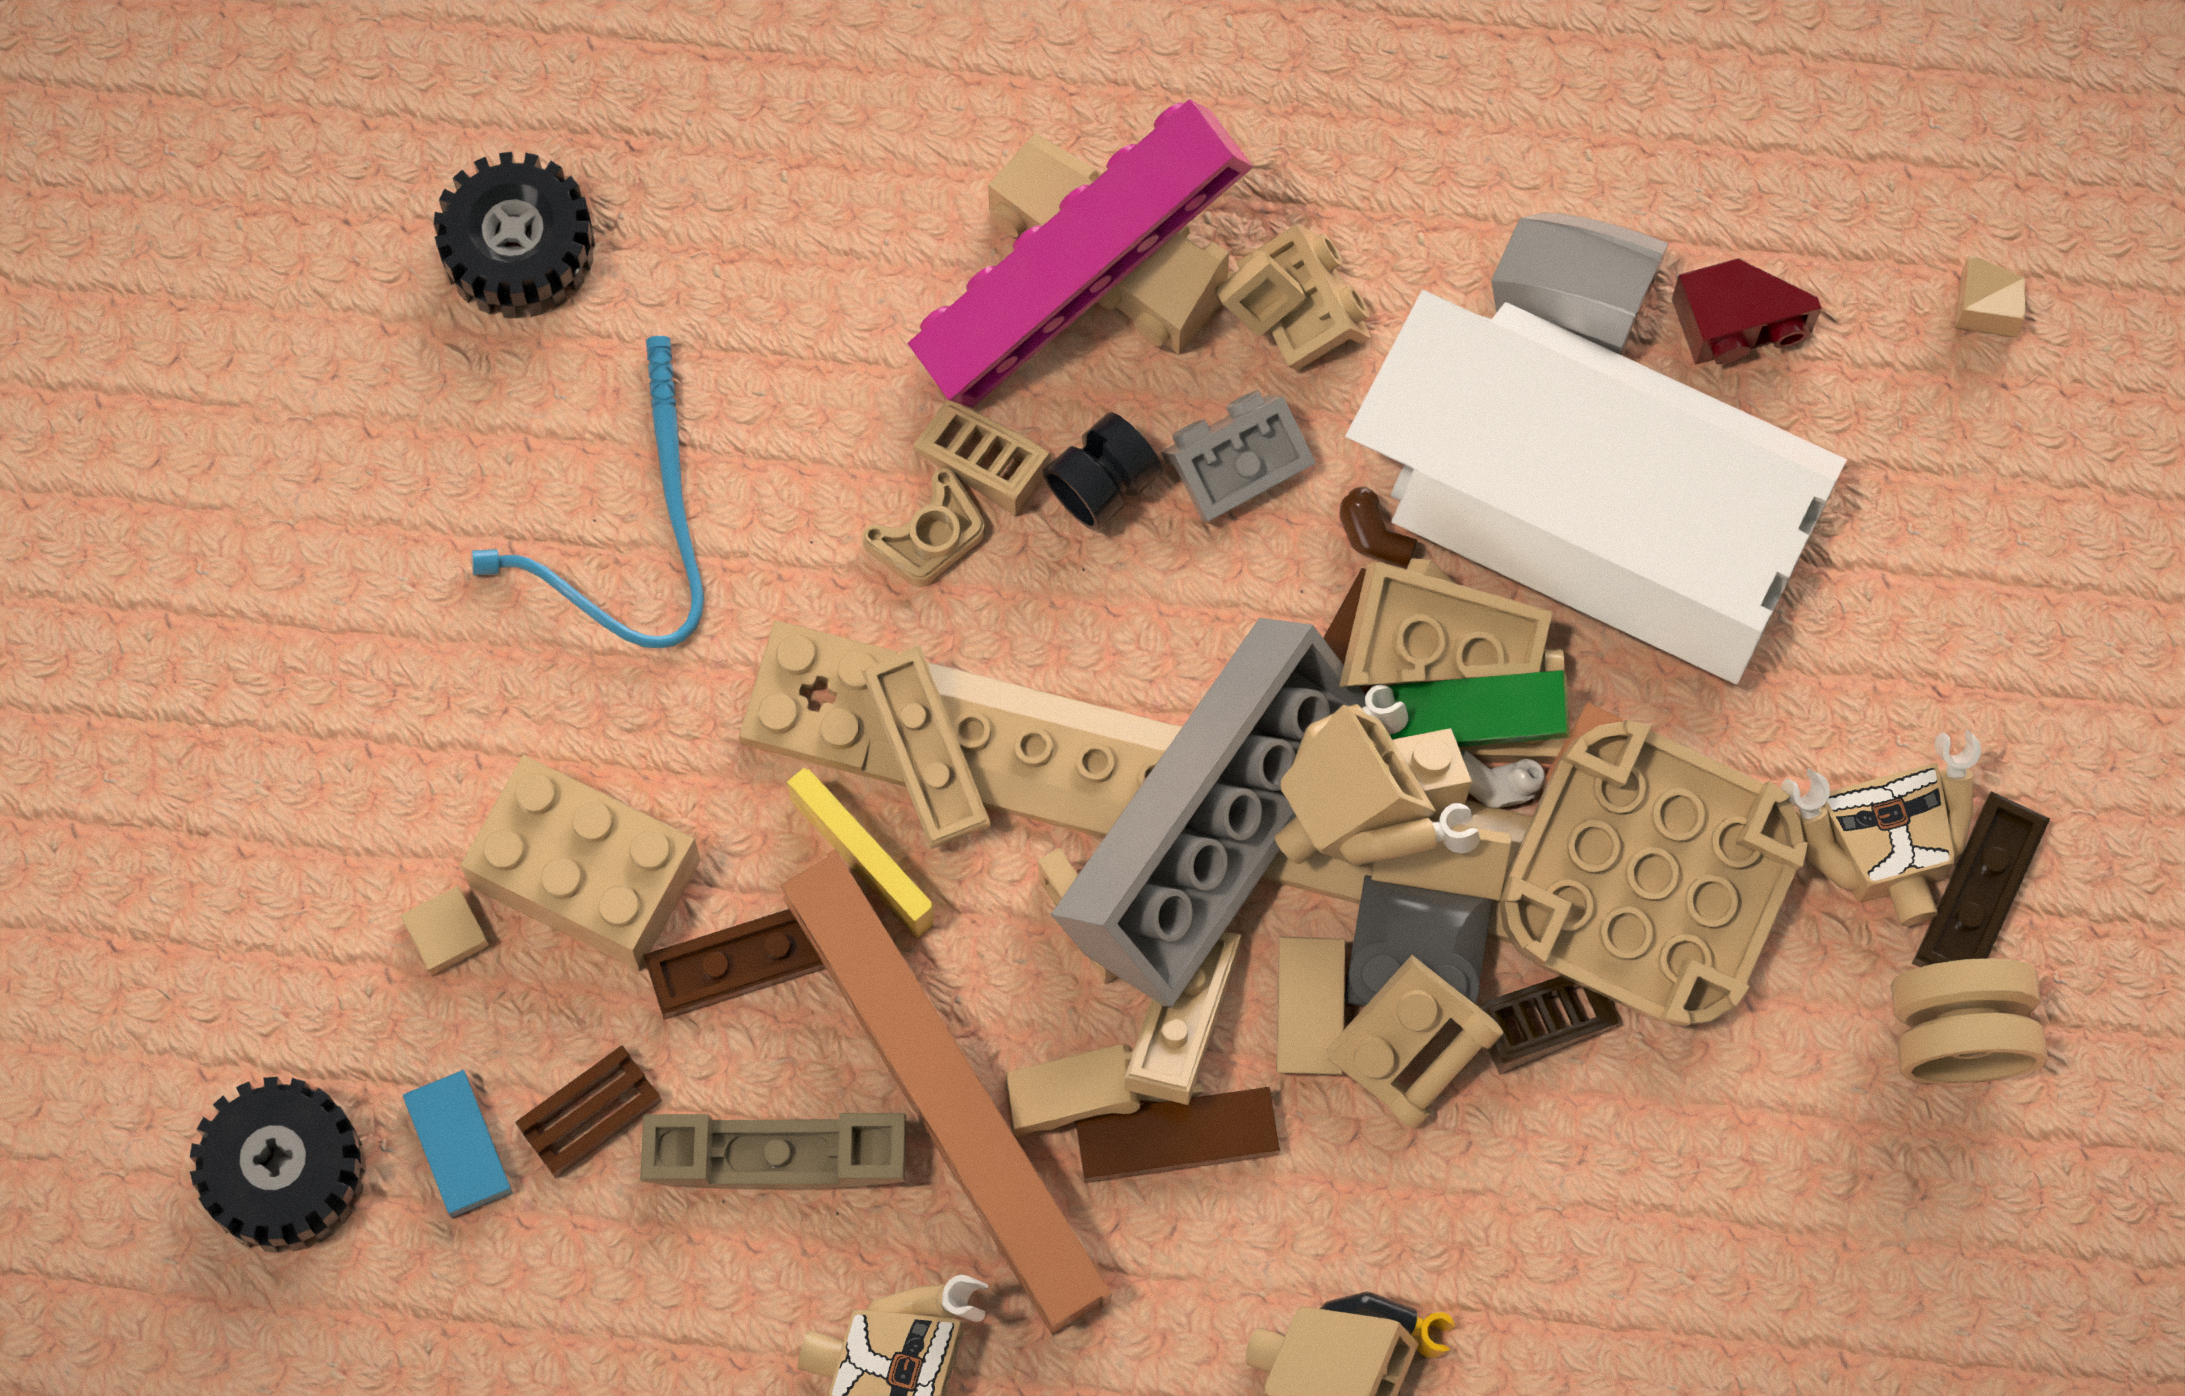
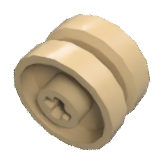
M1965 959L1912 969L1895 977L1892 981L1891 992L1894 1016L1900 1022L1912 1027L1903 1033L1897 1041L1900 1074L1906 1079L1933 1084L1978 1083L2026 1074L2041 1068L2046 1063L2047 1051L2044 1028L2039 1022L2025 1017L2041 1003L2037 970L2032 964L2009 959Z

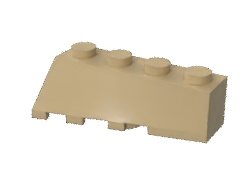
M1035 133L988 184L991 218L1005 233L1017 238L1020 234L1034 226H1043L1060 211L1059 205L1066 195L1082 185H1090L1100 176L1091 166ZM1188 226L1183 227L1097 301V303L1109 310L1117 307L1134 320V327L1148 342L1159 347L1165 344L1178 355L1222 307L1223 304L1215 289L1223 284L1228 277L1229 251L1214 242H1211L1205 250L1201 249L1187 238L1190 234Z

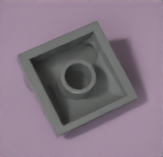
M1365 875L1344 1003L1365 1007L1406 960L1413 955L1476 1005L1492 899L1371 880L1372 876ZM1451 1018L1448 1020L1449 1022H1455Z

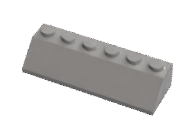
M1259 618L1050 914L1085 956L1163 1006L1172 1008L1280 850L1275 841V835L1296 817L1280 789L1281 779L1293 765L1306 728L1310 724L1335 713L1342 705L1349 707L1353 704H1358L1361 708L1366 706V694L1360 686L1339 687L1344 665L1314 625Z

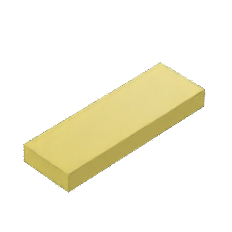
M803 768L787 781L791 802L916 938L920 937L934 925L932 902L809 769Z

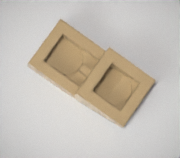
M1279 936L1277 1073L1342 1075V1070L1327 1059V1048L1344 1029V938Z

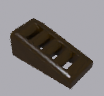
M1559 976L1478 1005L1480 1009L1496 1021L1503 1031V1035L1488 1049L1499 1075L1618 1027L1619 1021L1608 998L1582 987L1596 1016L1584 1021L1571 993L1572 990L1582 986ZM1559 997L1572 1026L1561 1029L1548 1000ZM1535 1005L1549 1033L1538 1037L1526 1009ZM1514 1015L1525 1039V1042L1515 1045L1503 1019Z

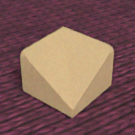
M1968 256L1961 271L1955 328L2017 337L2025 318L2024 277L1982 258Z

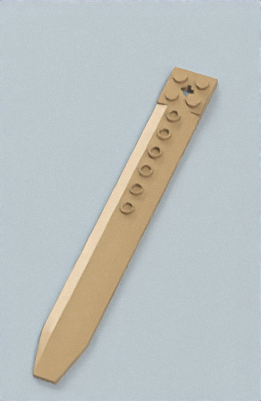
M774 620L739 734L740 744L906 787L860 668L896 655L897 651ZM927 662L985 808L1105 838L1182 728ZM816 684L828 685V692L836 696L834 704L823 703L819 712L809 710V702L806 697L802 696L803 692L806 689L814 688ZM1466 800L1465 806L1471 810L1472 820L1458 825L1511 833V847L1504 877L1505 881L1532 817L1499 808H1489L1484 804ZM1279 850L1260 879L1360 904L1364 876H1372L1373 863L1350 864L1324 855L1316 850L1304 862L1297 864ZM1492 900L1487 937L1512 944L1503 929L1499 906L1500 901Z

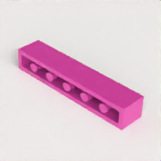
M1192 99L1167 108L1155 120V129L1137 145L1130 144L1117 151L1107 162V171L1090 185H1082L1066 195L1059 205L1060 211L1043 226H1034L1021 234L1013 243L1012 248L1014 251L997 266H989L976 273L966 285L967 292L952 305L934 310L921 322V331L907 344L949 401L970 408L976 406L1254 167L1210 109Z

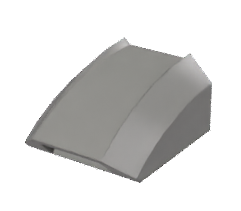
M1543 212L1519 218L1491 280L1496 312L1507 302L1622 355L1634 320L1650 284L1655 282L1669 243L1634 230L1585 217Z

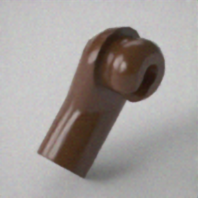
M1357 487L1349 491L1348 495L1340 503L1339 518L1351 547L1360 554L1407 569L1413 556L1417 539L1386 529L1377 506L1380 501L1373 490L1367 487Z

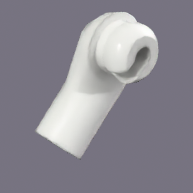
M1466 749L1460 752L1472 781L1468 793L1489 808L1497 809L1526 803L1532 800L1543 787L1545 773L1543 768L1534 760L1523 759L1517 763L1489 769Z

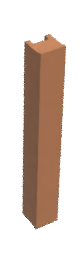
M834 849L827 853V858L781 884V888L786 894L783 900L1050 1333L1053 1335L1097 1307L1103 1308L1110 1304L1112 1297L1110 1289L837 850Z

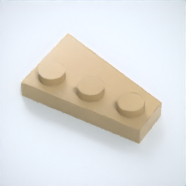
M1370 562L1367 564L1339 687L1443 681L1539 672L1553 612L1382 562Z

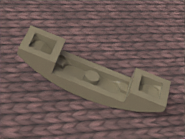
M839 1113V1119L713 1120L709 1114H643L640 1180L647 1183L686 1187L758 1190L846 1188L905 1181L907 1116L905 1113Z

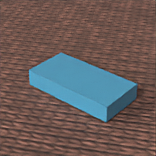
M464 1070L402 1094L447 1212L451 1218L513 1193Z

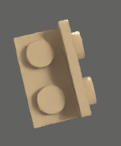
M1296 224L1256 249L1257 251L1264 250L1300 284L1307 297L1270 328L1289 367L1298 371L1348 339L1362 344L1371 338L1363 322L1364 319L1369 317L1368 309L1358 292L1351 285L1347 287L1344 285L1336 269L1342 265V259L1327 235L1322 233L1318 236L1305 227ZM1256 250L1236 262L1239 269L1252 259L1251 255Z

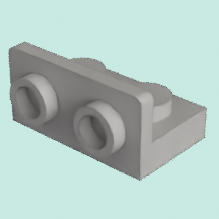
M1259 390L1253 391L1229 403L1226 406L1229 413L1227 417L1208 426L1205 419H1202L1178 430L1172 435L1175 444L1163 450L1161 454L1166 464L1175 466L1202 521L1208 522L1316 464L1283 396L1267 395L1262 397Z

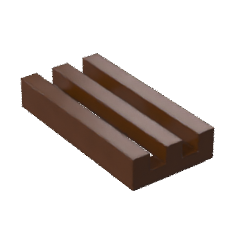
M621 1045L515 1123L554 1178H557L662 1102V1099L656 1089L646 1079L638 1065L631 1059L624 1046ZM622 1069L625 1074L557 1124L541 1135L538 1133L537 1130L580 1098ZM636 1087L640 1093L639 1096L555 1156L550 1149L553 1145L629 1090Z

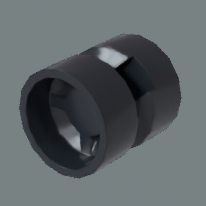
M1113 412L1105 414L1082 435L1083 447L1081 449L1074 446L1068 447L1043 469L1046 483L1059 502L1076 520L1093 531L1099 530L1123 508L1124 494L1137 496L1162 474V465L1150 444L1128 421Z

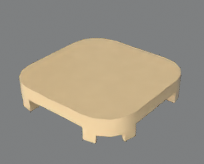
M1630 720L1599 725L1572 741L1553 770L1504 881L1499 903L1503 929L1515 949L1537 966L1653 1020L1676 1026L1712 1021L1731 1008L1736 1007L1750 988L1747 982L1796 870L1803 867L1808 843L1804 842L1800 818L1788 800L1790 795L1771 781L1763 783L1651 731L1650 725Z

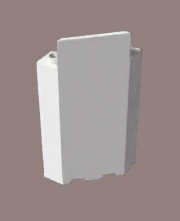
M1423 289L1345 437L1405 465L1391 493L1392 498L1400 501L1391 521L1392 523L1735 685L1739 683L1847 461L1843 457L1507 302L1503 304L1492 319H1489Z

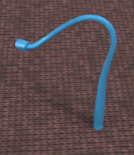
M667 336L647 338L646 351L647 360H649L648 373L651 379L649 385L650 395H652V416L664 496L689 580L692 597L691 609L686 622L677 631L669 635H645L629 629L610 617L546 566L530 558L520 555H498L497 549L471 551L473 575L499 574V568L516 567L526 570L540 577L579 609L625 641L646 648L659 649L673 647L685 641L697 629L704 604L701 577L692 548L682 496L677 409L675 408L676 399H674L675 386L672 380L674 375L673 364H671V339Z

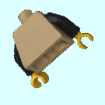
M1365 1291L1326 1301L1319 1309L1310 1307L1298 1309L1295 1312L1286 1336L1263 1328L1257 1329L1251 1336L1247 1346L1246 1363L1248 1366L1270 1373L1264 1385V1394L1266 1396H1397L1416 1350L1427 1358L1441 1357L1450 1350L1447 1346L1436 1344L1429 1338L1428 1326H1435L1440 1330L1450 1332L1455 1328V1323L1452 1317L1445 1312H1435L1422 1319L1417 1317L1415 1308Z

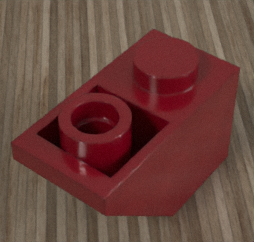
M1739 258L1679 274L1672 296V302L1695 365L1715 360L1716 364L1732 363L1748 355L1751 349L1772 343L1776 348H1785L1798 344L1813 332L1822 309L1817 296Z

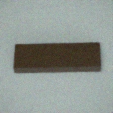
M1990 792L1967 840L1963 854L1960 856L1936 908L1938 914L1931 919L1911 964L1923 967L1957 960L1988 958L2050 818L1999 794Z

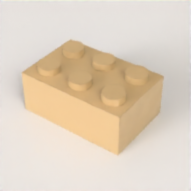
M523 754L460 867L471 888L640 971L645 962L644 954L650 953L701 859L695 838Z

